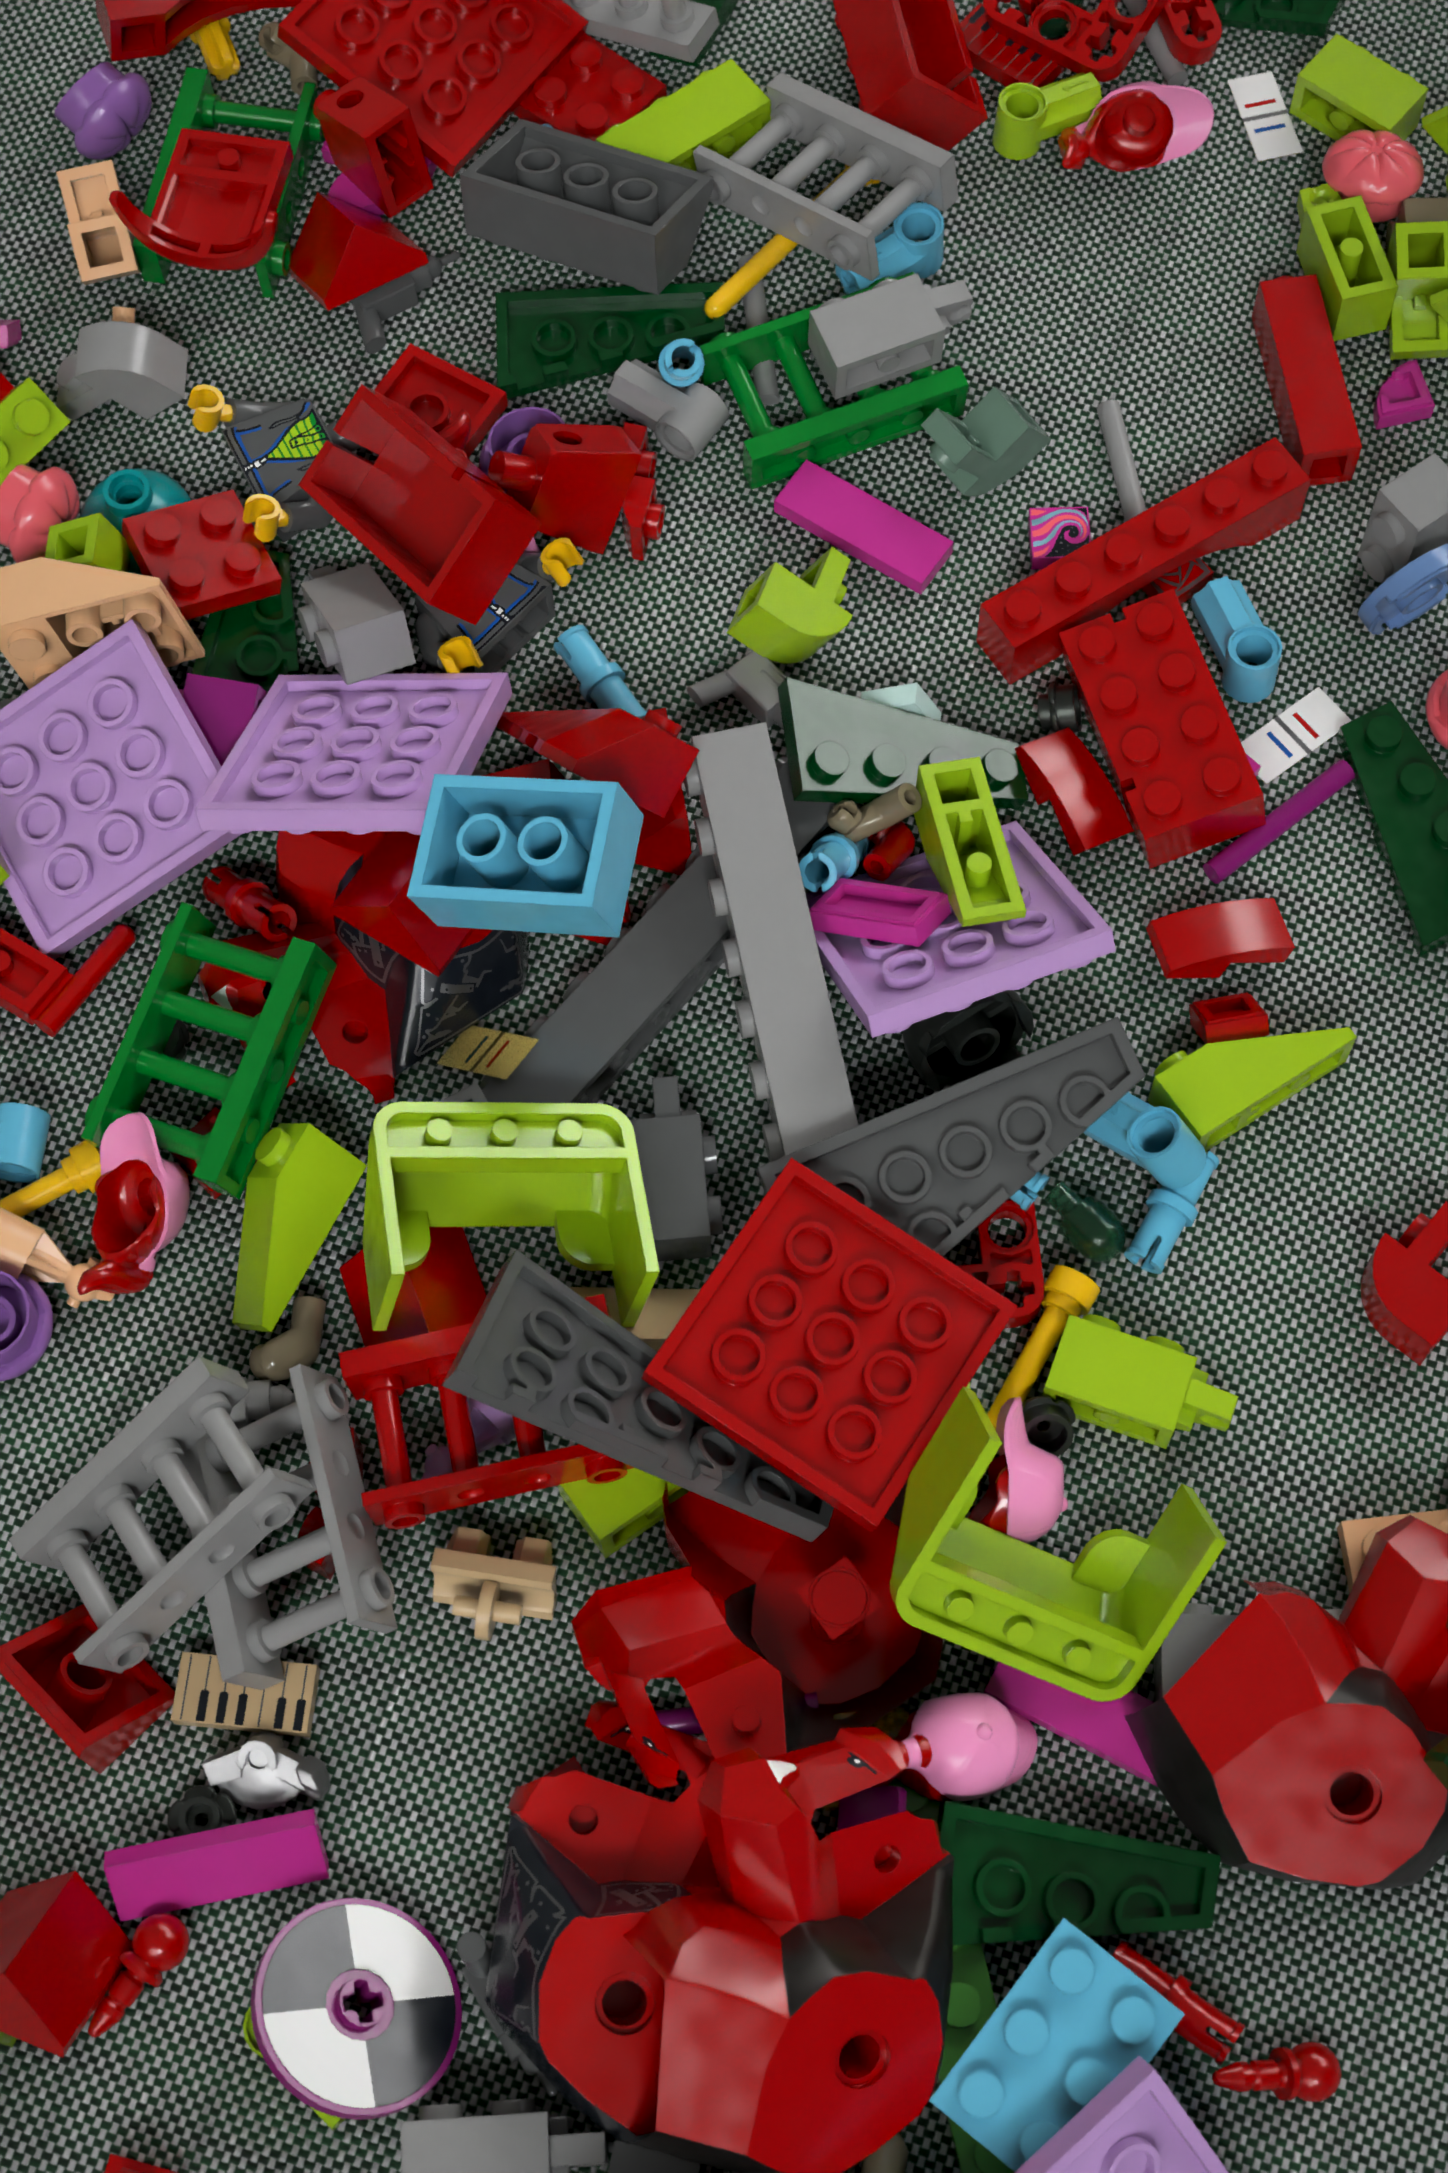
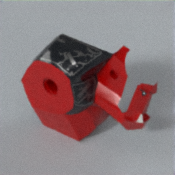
M279 831L276 845V889L279 901L288 904L296 912L297 925L294 932L287 927L279 928L289 936V938L281 942H271L265 939L261 933L222 941L279 959L282 955L286 954L292 938L296 937L317 944L337 964L311 1029L329 1064L346 1071L354 1080L365 1086L373 1095L375 1104L395 1098L394 1081L398 1074L523 993L529 964V932L475 929L438 977L330 913V906L389 831H372L361 835L350 834L347 831H312L306 834H291L287 831ZM206 963L198 974V983L205 1002L252 1017L262 1012L266 1002L262 993L266 981ZM239 1040L245 1051L247 1047L246 1042ZM295 1066V1068H294V1070H293V1073H292V1075H291V1077H290V1080H289V1082H288L287 1087H289L291 1084H293V1083L295 1082V1079H294L293 1076H294V1072H295L296 1066Z
M598 1699L599 1701L590 1708L585 1727L591 1728L599 1741L629 1751L625 1744L632 1733L617 1702ZM662 1725L679 1762L678 1769L686 1772L691 1784L674 1803L639 1793L577 1770L556 1777H541L525 1785L516 1786L507 1806L511 1810V1818L484 1998L503 2031L558 2092L614 2139L626 2144H634L631 2142L644 2140L656 2131L665 1979L626 1940L623 1934L633 1929L648 1911L675 1897L721 1891L697 1801L711 1762L715 1758L705 1735L695 1737Z

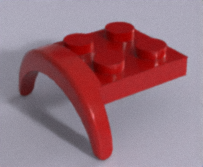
M181 128L151 217H148L134 206L122 191H112L109 196V202L122 223L142 244L168 260L206 270L229 271L245 269L261 261L273 243L279 221L276 210L294 159L291 144L287 141Z

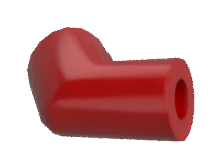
M900 821L889 828L869 836L868 839L874 845L864 858V869L875 880L884 881L888 879L913 852L915 837L912 831Z

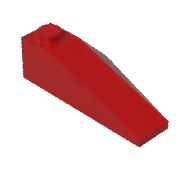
M621 708L503 712L496 725L497 728L531 747L537 753L589 781L618 782L635 804L665 818L699 752V749L677 738L683 726L648 709L643 720Z

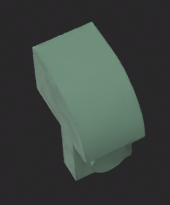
M993 387L962 420L936 408L921 424L923 429L935 441L929 448L931 451L929 456L964 496L969 497L985 494L1014 477L1052 440L1017 399L996 387Z

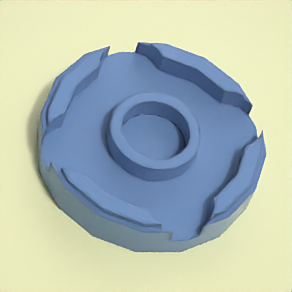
M1448 543L1428 551L1405 565L1377 587L1362 603L1358 616L1372 634H1382L1385 630L1382 626L1384 623L1390 630L1395 627L1397 629L1422 616L1447 597Z

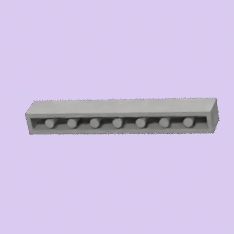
M766 722L692 736L691 746L699 749V752L684 779V784L688 797L699 795L704 818L694 820L695 832L701 857L712 855L717 878L708 880L709 896L714 916L726 915L730 939L721 940L723 959L728 977L739 976L744 1000L735 1001L736 1017L742 1039L753 1037L758 1061L748 1063L749 1074L756 1101L767 1099L772 1123L762 1125L767 1156L769 1162H772L858 1126V1121Z

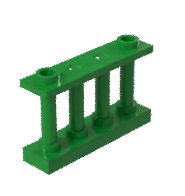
M186 67L143 209V213L151 217L181 128L211 132V129H217L220 124L290 133L288 142L291 144L294 159L276 210L279 220L277 231L270 250L261 261L252 266L256 268L262 295L267 298H274L280 276L286 277L289 273L291 262L290 239L317 143H324L326 140L321 124L313 113V105L318 97L316 83H304L297 110L221 101L220 95L214 94L208 70ZM135 237L132 246L143 280L166 284L171 264L174 261L153 252Z
M913 271V272H911V273H908V274H905V275H902V276H899V277H896V278H894V277H883V278H880V279L876 280L875 282H873V283H872L869 287H867V288H864V289H862V290H859V291H856V292H853V293H850V294H847V295H844V296H841V297H842V298H848V297L857 295V294H859V293H862V292L871 290L875 285H877L878 283H880V282H882V281H884V280L891 279V278H894V279H898V280H899V279L908 277V276H910V275H913V274H915V273H914V271ZM823 303L738 333L725 332L711 339L709 343L700 345L705 363L703 373L700 376L703 385L706 386L726 379L752 434L751 439L743 442V473L751 490L794 475L806 459L821 466L922 430L921 424L936 408L955 418L964 415L969 384L960 365L944 371L934 370L932 365L910 373L913 380L910 383L890 390L881 389L879 384L857 392L859 401L833 409L826 406L801 353L810 349L808 346L810 311L817 309ZM772 360L775 362L779 360L806 419L782 428L773 426L748 371L763 361Z
M181 902L174 920L167 924L162 933L160 941L161 951L99 1095L92 1099L87 1108L85 1128L81 1138L100 1149L103 1134L111 1123L126 1114L138 1112L152 1078L220 1100L222 1107L212 1131L208 1132L205 1136L151 1117L148 1118L154 1129L158 1148L196 1160L197 1167L193 1174L195 1178L218 1193L240 1200L247 1183V1177L256 1162V1149L260 1141L268 1133L337 964L317 944L296 937L292 938L286 954L282 955L279 959L212 938L216 926L193 905ZM203 961L271 983L272 988L262 1012L252 1017L187 996L201 962ZM177 1019L245 1041L247 1047L237 1071L227 1076L164 1055L163 1051Z

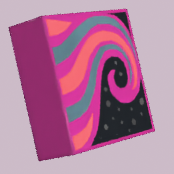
M1088 507L1029 508L1028 531L1031 570L1043 569L1091 542Z

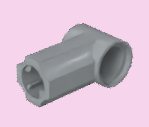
M637 359L631 362L625 360L614 373L613 381L607 391V400L610 406L653 430L660 444L673 456L683 461L691 462L727 422L730 415L723 399L709 387L701 383H694L686 388L671 386L664 381L658 371Z

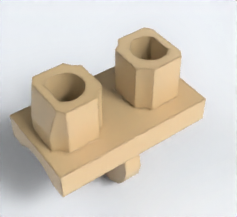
M458 1526L446 1549L435 1547L430 1564L431 1572L434 1574L433 1602L453 1605L452 1615L475 1618V1639L490 1641L496 1622L520 1625L522 1616L553 1621L557 1603L556 1566H552V1543L549 1540L531 1537L519 1539L516 1542L513 1558L506 1559L489 1556L491 1536L483 1530Z

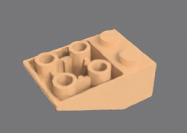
M45 557L0 567V651L28 689L34 687L131 619L140 623L147 632L166 667H173L182 662L205 657V649L160 578Z

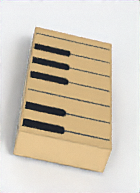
M182 1652L171 1721L177 1725L247 1732L269 1731L278 1735L310 1738L321 1669L315 1664L281 1661L285 1681L272 1687L258 1690L222 1682L217 1655Z

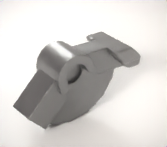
M269 1731L258 1732L245 1744L213 1755L202 1763L210 1786L218 1785L221 1792L227 1794L238 1805L256 1810L277 1808L295 1798L300 1791L305 1792L308 1797L318 1801L330 1789V1777L323 1761L311 1755L305 1758L285 1748L282 1739Z

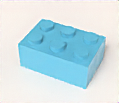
M434 774L407 897L437 926L619 938L644 814L618 782Z
M1063 1918L929 2101L1015 2172L1134 2059L1140 2056L1147 2063H1150L1185 2013Z

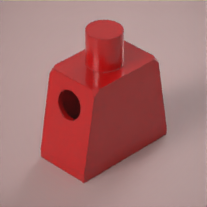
M362 77L352 79L337 91L334 89L325 90L316 98L313 105V113L321 124L333 162L386 216L391 219L434 188L411 112L406 104Z
M538 423L530 428L521 454L500 450L493 454L489 463L488 477L501 488L508 489L507 494L513 497L542 522L538 532L557 539L568 538L575 546L594 553L603 554L641 460L642 453L620 426Z

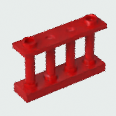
M604 1293L584 1298L612 1318ZM473 1323L339 1353L342 1378L355 1400L364 1398L372 1402L386 1488L361 1493L363 1507L376 1526L385 1524V1527L389 1529L409 1528L426 1520L425 1515L583 1479H587L592 1484L610 1483L625 1477L628 1473L627 1470L635 1467L580 1444L546 1451L542 1428L512 1416L520 1457L479 1466L467 1396L441 1386ZM430 1383L432 1386L438 1387L453 1473L413 1481L399 1396L404 1393V1389Z

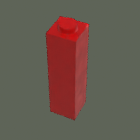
M1317 275L1280 276L1273 280L1260 281L1251 318L1284 447L1311 478L1309 486L1352 481L1362 445Z

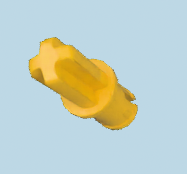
M228 17L207 24L189 35L192 42L199 45L209 73L215 75L219 81L228 80L230 75L237 74L240 70V61L229 36L231 23Z

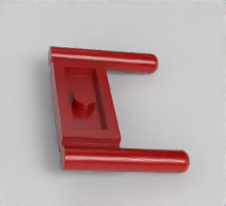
M125 924L116 925L73 975L69 973L64 965L0 928V1006L32 1026L36 1024L45 1034L55 1037L135 943L136 934L134 930Z

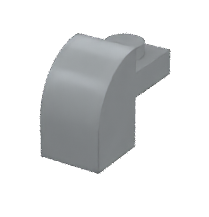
M105 321L87 325L79 329L77 353L66 357L58 369L56 376L58 384L56 406L65 416L76 420L112 399L147 420L184 399L188 350L163 334L135 323Z

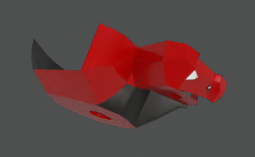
M666 1481L662 1504L668 1549L684 1568L596 1590L571 1621L584 1668L588 1670L600 1685L612 1691L632 1733L625 1745L650 1784L658 1789L679 1785L676 1780L679 1762L645 1690V1686L650 1679L675 1677L686 1693L715 1759L750 1747L765 1759L832 1741L835 1739L840 1728L869 1727L935 1681L943 1648V1638L905 1622L899 1615L890 1593V1580L907 1481L873 1533L834 1508L828 1528L813 1542L797 1537L691 1491L669 1504ZM817 1692L819 1708L809 1706L806 1703L805 1694Z
M1408 1515L1375 1533L1338 1620L1301 1590L1275 1581L1253 1583L1244 1580L1259 1593L1255 1599L1161 1699L1138 1712L1124 1716L1158 1788L1179 1820L1211 1854L1221 1856L1220 1863L1291 1882L1388 1889L1416 1884L1448 1851V1790L1423 1760L1429 1750L1448 1736V1629L1446 1628L1448 1620V1534Z
M877 1727L840 1728L835 1739L832 1741L765 1759L753 1749L747 1747L712 1760L697 1801L721 1891L675 1897L648 1911L633 1929L623 1934L626 1940L665 1979L656 2131L644 2140L631 2143L691 2162L738 2173H842L876 2152L918 2117L931 2098L943 2062L953 1972L952 1881L954 1857L941 1847L938 1823L931 1818L921 1819L907 1811L832 1832L821 1841H819L811 1825L815 1809L887 1781L900 1770L907 1768L898 1743Z

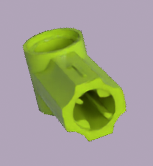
M1082 72L1040 88L1030 83L1022 82L1005 87L999 94L992 137L994 149L1001 156L1011 160L1029 159L1036 155L1042 140L1061 134L1062 130L1067 127H1075L1088 121L1093 110L1102 100L1101 86L1092 72L1086 74Z

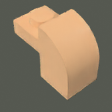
M107 160L57 171L70 223L67 224L82 283L88 285L141 273L132 246L134 242L133 234L122 223L109 202V196L112 191H121L114 162Z

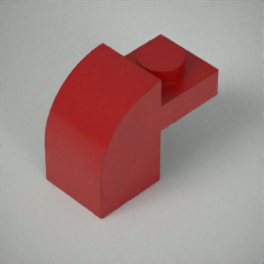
M1447 1201L1432 1219L1421 1212L1406 1229L1399 1241H1396L1385 1232L1371 1255L1361 1280V1299L1370 1323L1385 1340L1419 1366L1448 1332V1279L1432 1268V1265L1448 1247Z

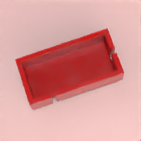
M833 0L836 11L835 22L842 33L848 57L846 62L855 79L860 97L858 103L860 110L946 151L952 149L988 119L977 79L969 75L974 69L953 0Z
M361 384L333 430L340 436L378 454L379 456L375 463L326 440L298 485L427 604L476 625L542 525V522L513 497L504 493V490L409 408Z
M1174 588L1122 608L1123 620L1114 623L1109 613L1059 633L1066 668L1073 684L1077 687L1082 707L1126 812H1129L1131 825L1150 869L1266 825L1264 794Z

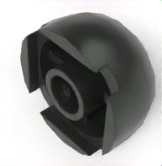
M1006 990L975 1001L963 1010L944 1012L913 1023L902 1033L905 1051L912 1066L933 1091L939 1092L942 1090L940 1085L958 1084L1019 1058L1021 1054L1015 1046L1021 1039L1023 1032L1027 1034L1029 1039L1031 1038L1034 1025L1032 1012L1014 990Z

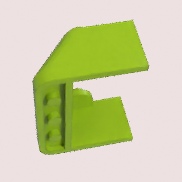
M401 1101L384 1106L375 1116L368 1145L362 1239L373 1331L387 1330L405 1272L417 1268L425 1260L431 1243L429 1227H554L557 1247L566 1261L583 1270L612 1271L621 1326L635 1327L660 1270L635 1132L631 1121L622 1111L601 1103Z
M962 1387L907 1480L890 1580V1593L899 1615L905 1622L916 1628L1088 1699L1108 1702L1123 1697L1135 1687L1225 1547L1226 1539L1193 1488L1184 1484L1180 1485L1147 1539L1123 1529L1106 1530L1088 1541L1074 1563L966 1518L965 1516L977 1495V1484L1001 1447L1002 1441L975 1391Z

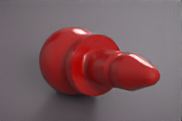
M158 1913L147 1917L138 1925L133 1935V1950L123 1951L119 1956V1960L127 1967V1970L121 1971L108 1989V1995L102 1998L93 2013L88 2027V2033L91 2037L101 2036L120 2022L125 2015V2009L131 2007L144 1990L145 1982L158 1988L163 1982L162 1972L177 1967L184 1960L189 1950L190 1937L185 1924L179 1918L167 1913Z
M1303 2042L1294 2046L1291 2050L1287 2047L1274 2048L1267 2060H1252L1249 2063L1246 2061L1233 2062L1215 2071L1212 2074V2081L1217 2086L1236 2092H1248L1251 2089L1253 2091L1272 2090L1274 2095L1282 2101L1293 2100L1295 2097H1298L1307 2102H1321L1331 2097L1338 2089L1341 2081V2066L1336 2055L1327 2046L1318 2042Z

